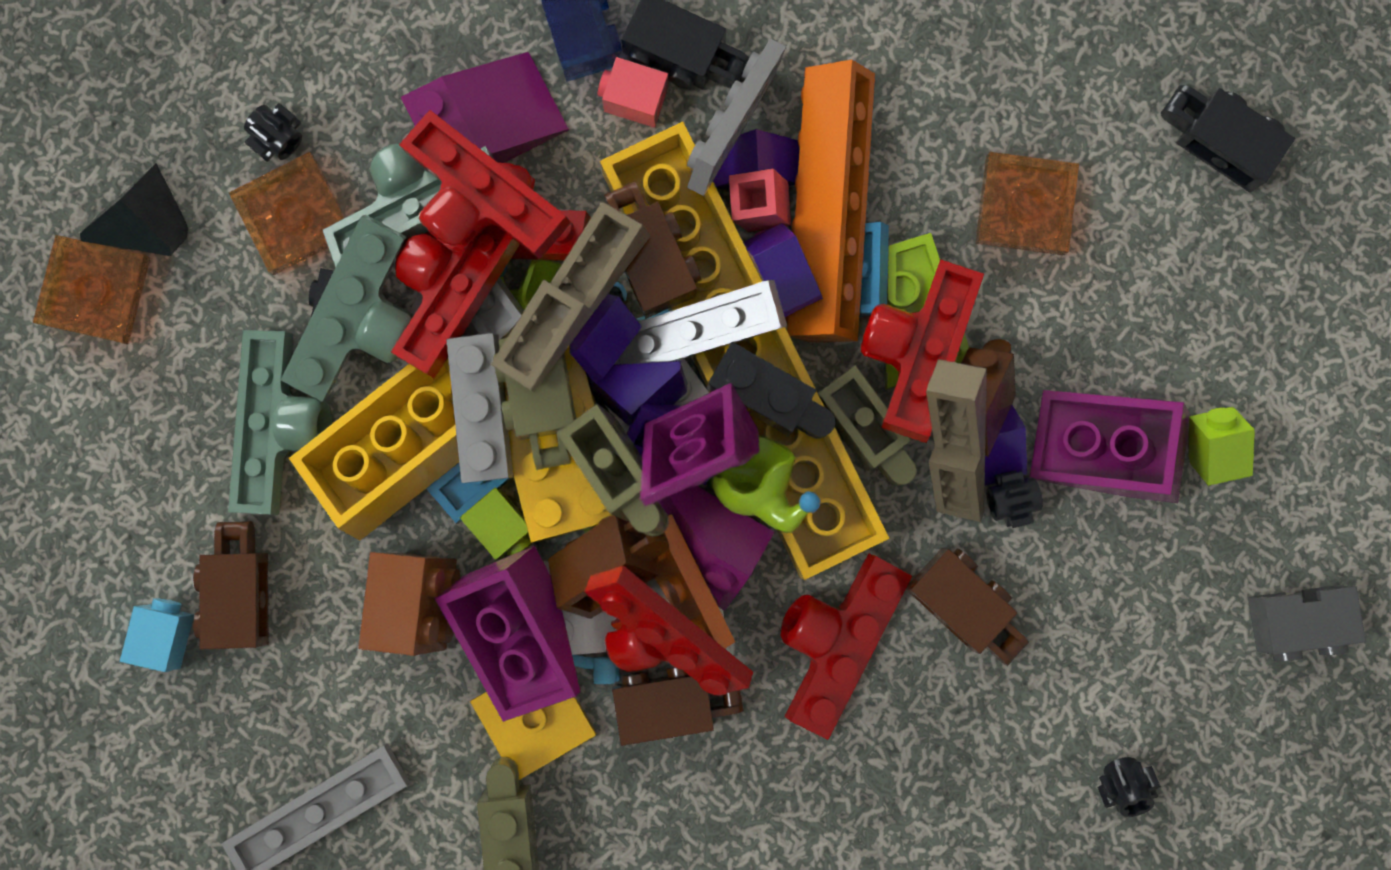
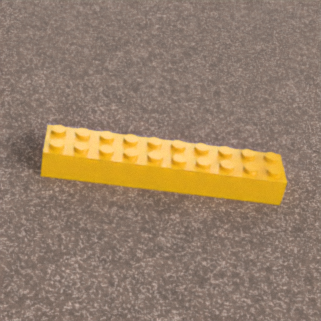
M684 122L678 123L600 160L602 173L610 191L635 181L646 206L659 202L663 213L666 214L672 211L679 225L683 238L676 240L683 257L692 255L702 281L695 283L697 297L674 306L669 311L762 282L714 183H711L704 196L687 188L693 171L692 168L687 166V162L695 144ZM635 202L620 209L621 213L625 215L638 210ZM786 328L735 342L737 345L815 389ZM730 344L692 356L706 387ZM816 391L811 400L824 407ZM750 415L758 428V435L775 440L786 446L795 456L792 475L785 492L790 506L798 504L805 492L815 493L821 501L818 510L814 513H808L794 532L784 533L777 530L800 579L806 580L890 539L835 427L830 434L821 439L812 438L796 428L787 436Z

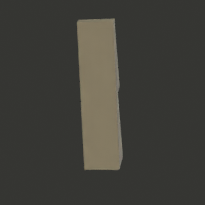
M601 202L551 283L543 280L490 365L535 392L650 238V234L645 227L608 204Z
M938 359L926 389L935 446L929 459V468L936 511L981 522L984 514L987 369Z

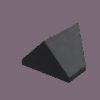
M156 163L80 232V239L82 242L171 256L187 238L188 226Z

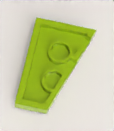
M931 233L888 246L887 305L910 313L920 312L924 307L940 261ZM965 333L955 363L961 364L969 348ZM885 363V390L896 387L898 371L894 366Z

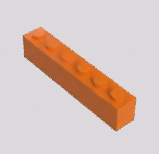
M852 59L805 67L804 86L801 90L803 108L801 129L798 134L800 151L798 173L795 178L797 195L792 233L797 237L823 299L786 316L787 332L790 337L807 342L858 341L875 73Z

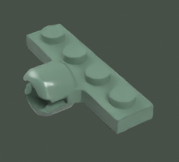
M400 143L383 147L372 158L370 172L378 192L377 200L370 206L323 229L335 267L360 217L364 214L407 236L406 241L414 235L428 232L427 228L419 220V213L440 190L442 182L406 154L399 146ZM486 146L481 148L482 151L493 158V155Z
M366 214L360 217L281 381L323 402L327 399L352 349H361L386 363L394 362L398 358L391 353V350L414 314L386 300L382 290L407 236Z
M243 330L228 512L279 515L283 462L286 454L290 451L300 450L333 424L332 410L325 400L321 402L314 397L292 396L289 385L281 381L292 357V333L286 331Z

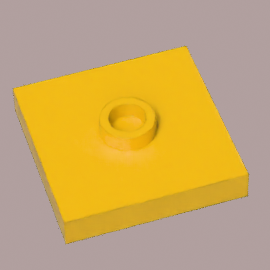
M487 692L470 701L500 756L511 758L516 762L519 780L597 734L577 697L504 722Z

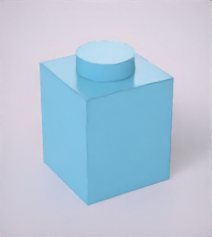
M153 598L152 605L134 606L120 662L162 672L180 669L194 614L181 612L182 604L179 602L160 598Z

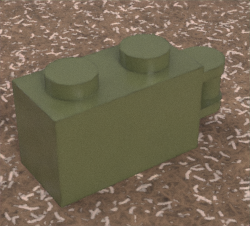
M507 338L499 339L500 349ZM565 353L562 354L535 392L495 368L497 380L499 383L506 382L509 401L502 402L507 431L515 430L516 437L521 440L530 439L536 469L540 470L571 464L570 453L558 435L559 446L542 449L540 440L542 436L557 434L577 419Z
M856 365L818 392L824 407L830 410L835 417V429L866 471L877 467L886 480L896 486L908 484L915 478L917 473L916 465L903 448L912 440L909 437L881 428L888 408Z
M596 404L557 433L611 515L627 522L630 521L637 531L649 536H659L667 530L669 517L659 501L645 507L640 499L643 457L613 414Z
M508 757L498 758L487 772V789L484 790L477 802L484 870H539L531 784L520 785L518 766L514 760Z

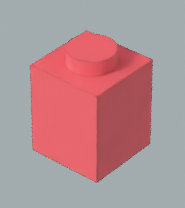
M616 57L612 71L604 70L598 87L597 95L603 97L604 112L655 128L669 87L668 73Z
M767 169L729 175L731 215L734 223L748 232L771 229L781 223L786 227L791 226L789 183L777 171Z

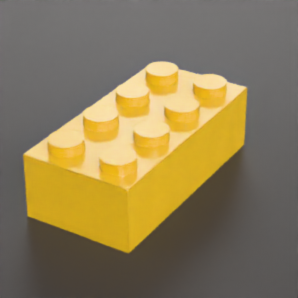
M568 346L564 353L576 418H578L595 406L596 401L586 371L572 357ZM504 382L505 401H509L507 385ZM509 430L513 475L531 542H539L592 528L598 525L603 518L611 516L571 455V464L537 470L530 439L521 440L516 437L515 430ZM557 434L540 437L542 449L559 446Z
M447 358L435 379L410 364L406 365L289 457L294 467L339 530L361 541L459 463L449 358Z

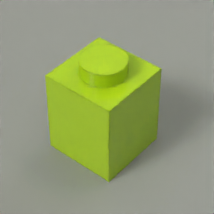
M1234 407L1214 408L1206 413L1189 416L1188 456L1191 466L1208 486L1253 476L1255 429Z
M494 487L459 517L495 560H501L506 555L511 556L523 551L533 543L528 538L529 534L524 515L500 488Z

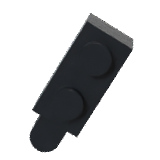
M640 0L621 38L623 53L628 55L626 58L628 61L650 68L654 67L668 73V80L671 83L686 90H691L692 86L703 90L708 79L731 88L736 80L740 81L749 57L744 52L725 44L726 28L665 0ZM718 58L728 61L725 70L715 66Z
M1180 85L1161 111V116L1166 122L1183 132L1176 142L1177 145L1249 193L1268 181L1296 139L1285 131L1284 126L1279 121L1271 117H1263L1248 107L1247 102L1240 95L1224 91L1221 88H1218L1207 98L1192 87ZM1186 107L1196 113L1194 117L1184 112Z
M731 342L708 382L707 390L710 392L732 383L750 415L787 436L796 428L812 438L821 439L830 434L835 427L833 413L811 400L816 389L734 342Z

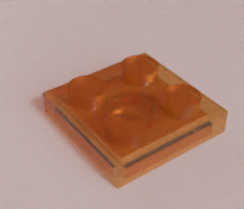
M311 152L228 192L268 272L272 275H276L329 248L323 229L346 218L315 156Z
M989 152L985 160L975 244L1066 255L1070 247L1079 164Z
M55 235L32 323L129 345L151 258L136 252Z

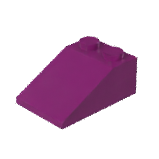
M529 52L441 76L400 97L415 126L431 110L480 149L486 146L493 155L494 160L498 163H505L569 131Z
M732 383L645 424L640 499L645 507L687 487H696L704 483L709 477L730 467H739L760 452L758 428Z
M1043 390L1030 477L1035 478L1036 481L1129 498L1178 503L1188 437L1189 416L1191 414L1184 402Z
M698 486L687 487L659 500V503L667 515L672 514L717 606L725 611L751 576L774 531L749 516L739 515L730 511L717 497Z
M535 546L465 574L435 598L503 722L576 697L580 693L563 612L557 609L551 575Z

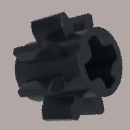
M280 103L273 110L267 105H261L245 121L244 131L250 135L246 139L245 144L266 162H269L273 155L279 160H285L297 150L302 141V134L296 130L300 126L301 121Z
M1016 470L995 475L997 486L989 487L986 490L987 503L995 521L1005 519L1006 526H1012V528L1033 524L1032 512L1041 511L1043 508L1041 490L1035 478L1024 479L1023 472Z
M1132 757L1119 758L1105 766V775L1099 777L1102 785L1097 788L1106 808L1116 806L1117 811L1122 816L1134 817L1142 815L1154 807L1155 802L1153 799L1158 797L1156 789L1161 786L1152 766L1142 768L1141 763Z

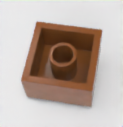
M370 552L358 649L411 656L446 650L447 643L451 642L454 632L435 598L460 579V571L456 569L457 559L409 553Z

